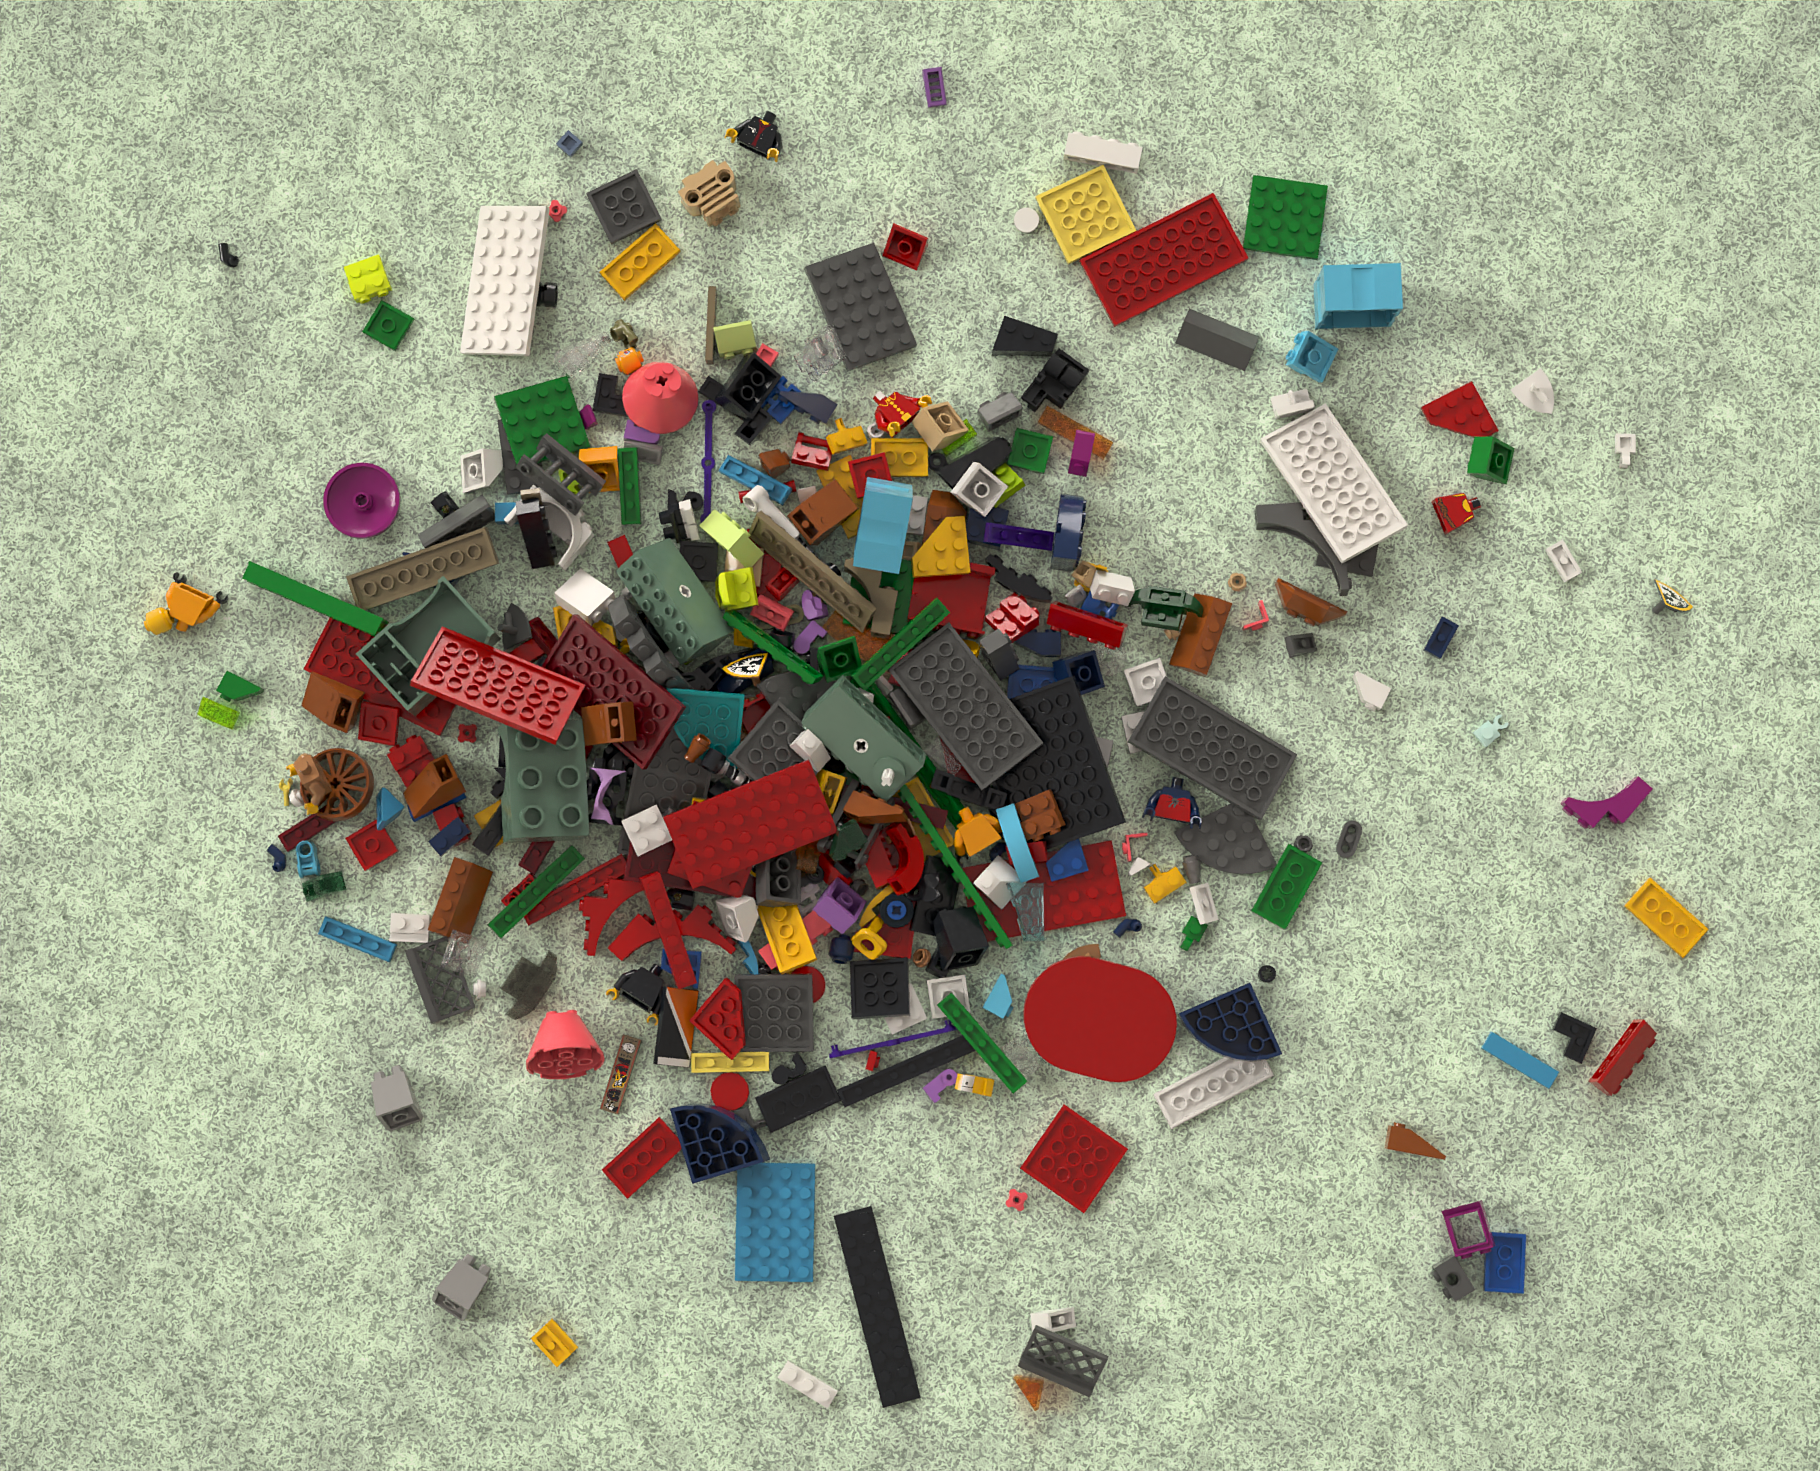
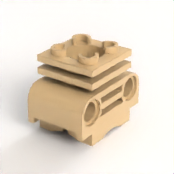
M712 160L699 172L689 175L682 180L684 188L678 191L682 205L690 215H702L709 227L719 225L724 217L727 215L732 216L739 211L740 202L738 195L735 194V177L726 161L717 166L714 160Z

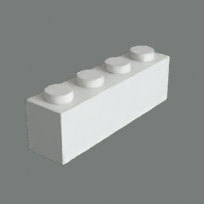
M1081 132L1068 133L1063 159L1094 166L1104 165L1105 168L1137 174L1143 147H1139L1136 143L1124 144L1120 143L1117 139L1104 140L1097 135L1089 137L1084 136Z

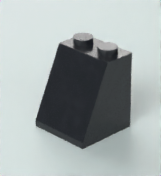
M962 906L954 910L944 909L938 912L933 923L942 971L978 965L989 945L974 907Z

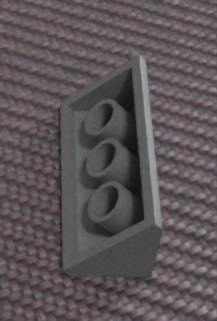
M1189 308L1175 343L1245 371L1259 336Z
M482 494L419 533L418 537L424 548H428L481 529L495 520V512Z

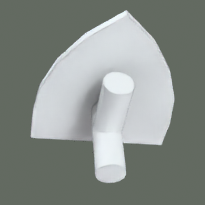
M1541 368L1511 389L1515 397L1526 407L1540 413L1552 414L1554 392L1551 382Z

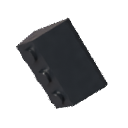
M752 352L743 357L714 399L727 411L752 420L782 376L757 354Z

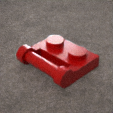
M798 432L791 463L828 471L832 452L827 440L806 436L804 433ZM802 443L822 446L828 449L826 451L802 445Z

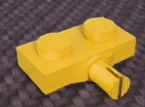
M842 418L835 420L838 432L826 436L832 455L858 448L868 443L861 426L845 428Z
M1155 863L1149 867L1155 877L1143 888L1155 904L1187 882L1176 866L1167 872L1161 873Z

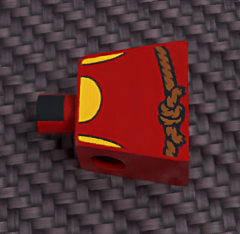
M1465 493L1438 497L1432 501L1445 535L1471 521L1474 518L1472 511L1481 508L1477 497L1467 500Z

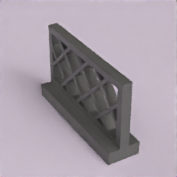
M442 937L405 950L431 1025L476 1008L451 939ZM447 941L449 945L446 955L436 951L438 944ZM428 949L432 951L428 962L420 959L419 950ZM450 951L452 953L453 958L448 956ZM434 953L445 957L441 967L430 963ZM446 959L455 962L456 967L453 973L442 969ZM428 965L439 970L434 980L426 976L425 972ZM441 971L452 975L447 986L436 981ZM453 977L462 981L460 991L449 987ZM435 983L445 987L441 998L433 995L432 989ZM447 989L458 993L454 1003L443 999ZM462 995L468 998L470 1006L462 1008L455 1004L459 996ZM435 998L440 1000L438 1005L436 1004ZM441 1002H445L451 1005L452 1008L448 1014L441 1016L438 1008Z
M1036 1325L1025 1349L1022 1351L1018 1367L1087 1397H1091L1109 1356ZM1039 1333L1045 1336L1047 1340L1038 1341L1036 1334ZM1060 1342L1065 1348L1056 1349L1054 1343ZM1049 1344L1052 1351L1044 1353L1041 1346ZM1037 1347L1040 1354L1030 1352L1029 1349ZM1072 1351H1081L1083 1355L1075 1357ZM1067 1352L1070 1359L1062 1360L1060 1354ZM1055 1355L1058 1362L1051 1361L1047 1357ZM1097 1358L1102 1360V1362L1093 1365L1090 1359ZM1086 1360L1088 1367L1080 1368L1078 1362ZM1073 1363L1076 1370H1072L1065 1365ZM1091 1371L1094 1378L1088 1377L1083 1373Z

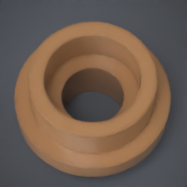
M927 949L916 950L912 958L914 964L919 968L925 967L930 962L931 953Z

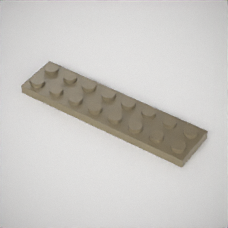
M762 511L758 512L748 532L751 535L749 538L863 633L877 609L872 602L859 594L841 576L833 572L828 565L820 561L812 552L801 545L798 540L788 534L784 528L775 523L770 516Z
M484 527L346 576L356 607L367 611L435 587L442 576L448 581H452L497 565L499 561L488 528Z

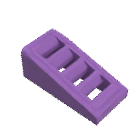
M942 67L923 69L922 74L928 107L947 105ZM938 74V78L928 79V75ZM939 81V85L929 86V83ZM940 89L939 93L930 94V90ZM941 96L942 100L931 101L932 97Z

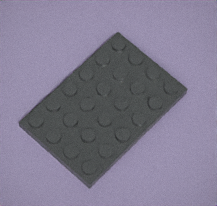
M874 242L805 266V273L847 372L917 346Z

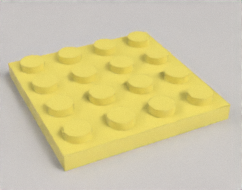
M1104 165L1035 197L1068 265L1136 232Z

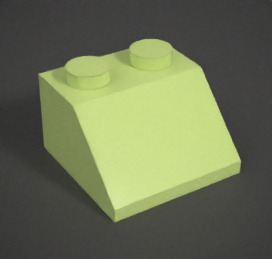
M751 320L713 327L720 358L724 357L727 360L735 358V355L738 354L746 356L753 351H757Z

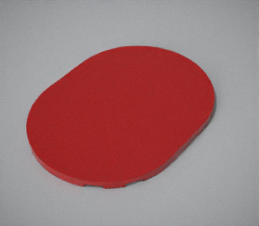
M1074 956L1057 961L1047 967L1032 983L1027 993L1023 1010L1024 1025L1028 1039L1043 1059L1059 1069L1109 1082L1136 1080L1156 1069L1170 1052L1177 1028L1176 1012L1171 997L1154 977L1130 966L1090 956Z

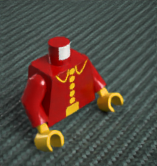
M879 391L873 397V400L878 404L874 414L877 428L887 432L893 438L913 421L919 413L920 407L924 408L928 407V404H932L931 397L924 395L921 398H914L894 392L887 398Z

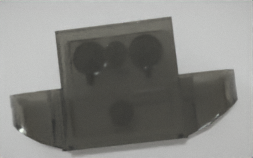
M548 950L544 960L538 966L525 957H520L500 987L501 990L516 998L514 1005L505 1015L516 1020L535 1010L555 980L557 955Z

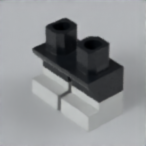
M690 499L668 505V510L659 512L661 525L672 524L670 527L663 528L665 539H676V543H680L682 539L691 538L692 541L699 539L698 527Z

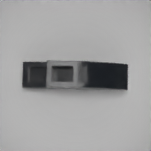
M989 554L986 557L985 562L989 566L995 567V571L998 573L994 580L1001 586L1029 600L1044 603L1052 601L1051 591L1045 586L1041 588L1034 576L1031 574L1027 576L1023 573L1018 578V573L1011 567H1005L1003 565L1004 561L995 554L993 556Z

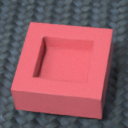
M763 343L756 353L770 367H772L779 356V352Z

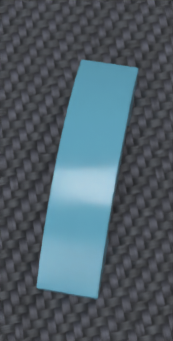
M1015 804L996 809L999 823L1020 882L1039 877Z

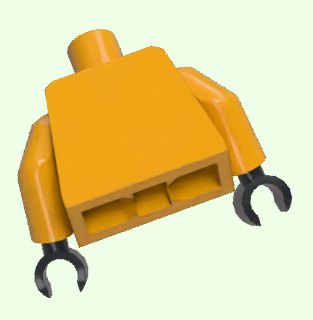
M176 572L173 574L175 582L171 583L166 593V600L170 609L169 615L178 619L175 628L186 632L189 625L195 626L211 618L221 607L220 604H225L228 601V595L225 599L221 600L219 597L222 591H219L216 594L217 599L215 601L213 600L214 597L186 585L187 577L185 574L182 575L180 580H177L179 573Z
M969 807L958 812L963 822L956 825L958 830H956L954 836L955 857L958 863H961L960 859L962 857L968 860L969 857L999 839H1004L999 819L990 814L982 815L980 812L973 815Z

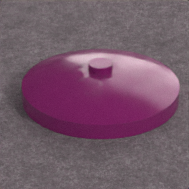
M363 462L347 465L337 471L329 480L323 497L325 514L330 523L342 534L356 539L372 538L385 532L396 520L401 504L400 491L392 476L377 465Z

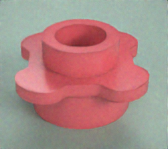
M558 200L551 201L549 216L555 222H559L563 215L567 213V207L560 205Z
M1011 1189L1009 1191V1199L1006 1200V1206L1022 1211L1024 1209L1023 1204L1028 1196L1025 1192L1020 1193L1016 1189Z

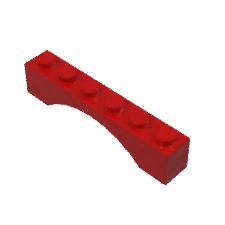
M656 871L639 877L659 931L676 987L682 989L696 984L697 981L661 874Z

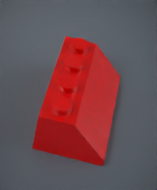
M1058 601L1051 603L1047 624L1051 625L1050 629L1061 632L1063 629L1069 631L1068 635L1079 638L1081 635L1087 637L1088 642L1097 644L1099 641L1105 643V647L1116 650V647L1120 648L1122 646L1128 628L1127 624Z
M1634 1019L1590 1078L1589 1082L1607 1096L1616 1095L1622 1087L1620 1084L1624 1078L1628 1079L1632 1074V1067L1635 1063H1640L1644 1058L1643 1052L1647 1047L1651 1048L1655 1043L1657 1033L1645 1020Z

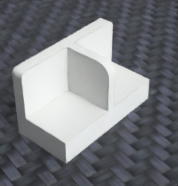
M1307 389L1295 392L1289 390L1286 394L1271 397L1275 419L1309 412L1315 407L1313 400L1309 398Z

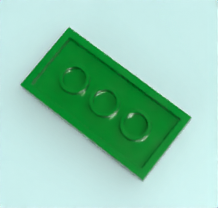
M1287 844L1251 912L1286 930L1322 862Z

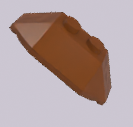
M932 490L928 503L922 545L946 517L965 516L966 522L967 511L952 493Z
M1280 578L1275 582L1283 609L1287 610V614L1291 617L1297 618L1299 616L1305 619L1304 623L1310 626H1319L1343 618L1348 612Z

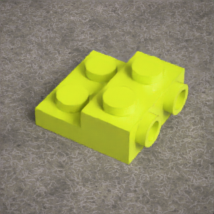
M379 254L343 267L352 295L357 303H367L371 301L372 297H384L389 294V291H392Z

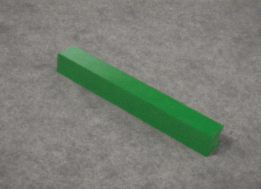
M251 561L248 562V567L242 579L253 585L374 637L389 624L382 617Z

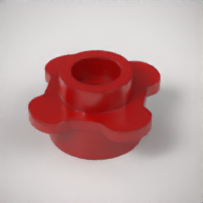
M460 724L458 726L460 730L458 741L461 743L464 741L476 742L477 726L475 724Z

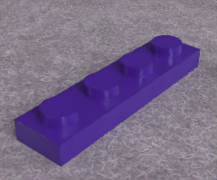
M986 523L984 542L1052 551L1054 532L995 523Z

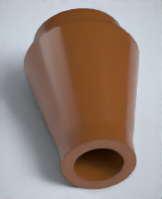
M700 733L694 736L684 756L685 759L694 763L697 758L710 748L711 741Z

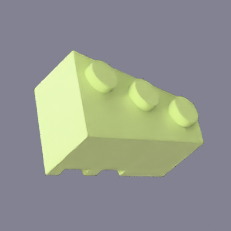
M714 509L699 526L722 548L732 554L745 568L752 567L764 553L749 539L751 535L743 527L741 528L733 519L730 522L731 518L726 513L722 512L720 514Z

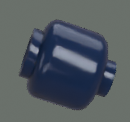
M840 934L839 937L831 940L828 955L834 963L847 964V962L853 959L855 946L852 944L850 936Z

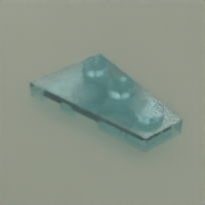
M1006 883L1013 898L1011 900L1012 905L1017 911V921L1023 941H1044L1043 883Z

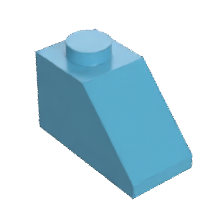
M1000 974L982 1008L1003 1019L1004 1016L1009 1017L1014 1007L1011 1006L1012 999L1005 975Z

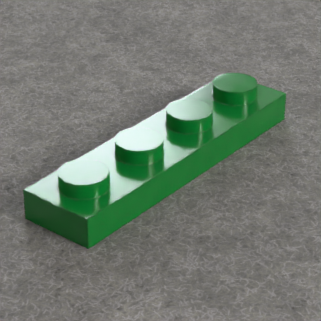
M618 448L621 525L642 524L638 448Z

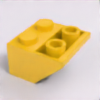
M821 769L816 774V778L830 813L834 814L847 778Z

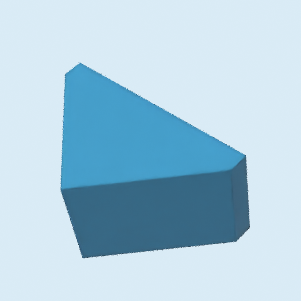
M383 787L376 796L377 830H382L394 821L404 809V806Z

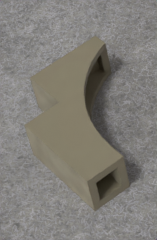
M850 558V560L845 559L844 572L850 574L862 585L870 602L877 608L873 615L871 637L889 640L898 591L889 586L880 588L883 571L853 566L854 558Z

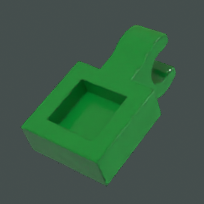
M1191 916L1182 931V934L1186 935L1180 948L1188 951L1193 940L1199 942L1208 925H1200L1199 920Z

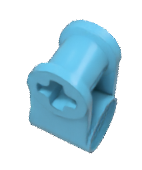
M311 841L299 842L296 846L299 877L304 878V876L315 874L320 876L321 870L316 845ZM305 844H308L311 848L310 853L307 855L302 851Z

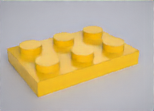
M871 438V455L885 452L891 477H928V445L923 438Z

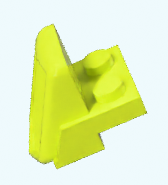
M752 567L723 572L718 575L715 580V597L721 610H725V612L729 610L737 611L759 605Z

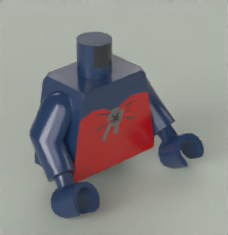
M1178 777L1172 778L1171 787L1164 786L1162 789L1154 792L1148 799L1142 814L1143 819L1145 815H1149L1151 817L1150 821L1156 817L1187 824L1190 823V829L1193 828V824H1198L1199 829H1201L1202 824L1195 797L1190 795V791L1182 790L1184 779Z

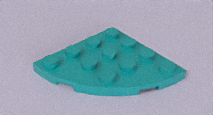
M666 688L669 693L686 706L673 727L683 744L689 748L693 737L699 733L703 734L711 741L710 748L725 755L730 765L734 766L728 757L740 744L745 695ZM707 751L704 752V753L699 757V759H702V760H703V758L705 757Z

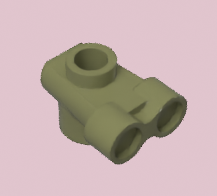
M622 319L617 320L614 327L610 328L612 339L615 342L622 340L626 349L630 347L636 348L637 345L635 343L638 341V337L633 332L630 323H625Z

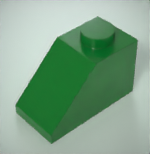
M226 671L216 691L221 693V698L230 702L231 699L240 701L264 692V689Z

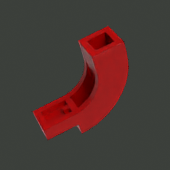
M901 823L890 826L886 830V833L896 846L900 857L898 869L887 879L897 896L908 893L916 886L924 868L923 849L917 835L910 837Z

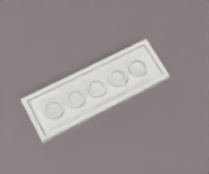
M1223 1057L1153 1095L1170 1128L1173 1129L1274 1076L1267 1060L1249 1062Z

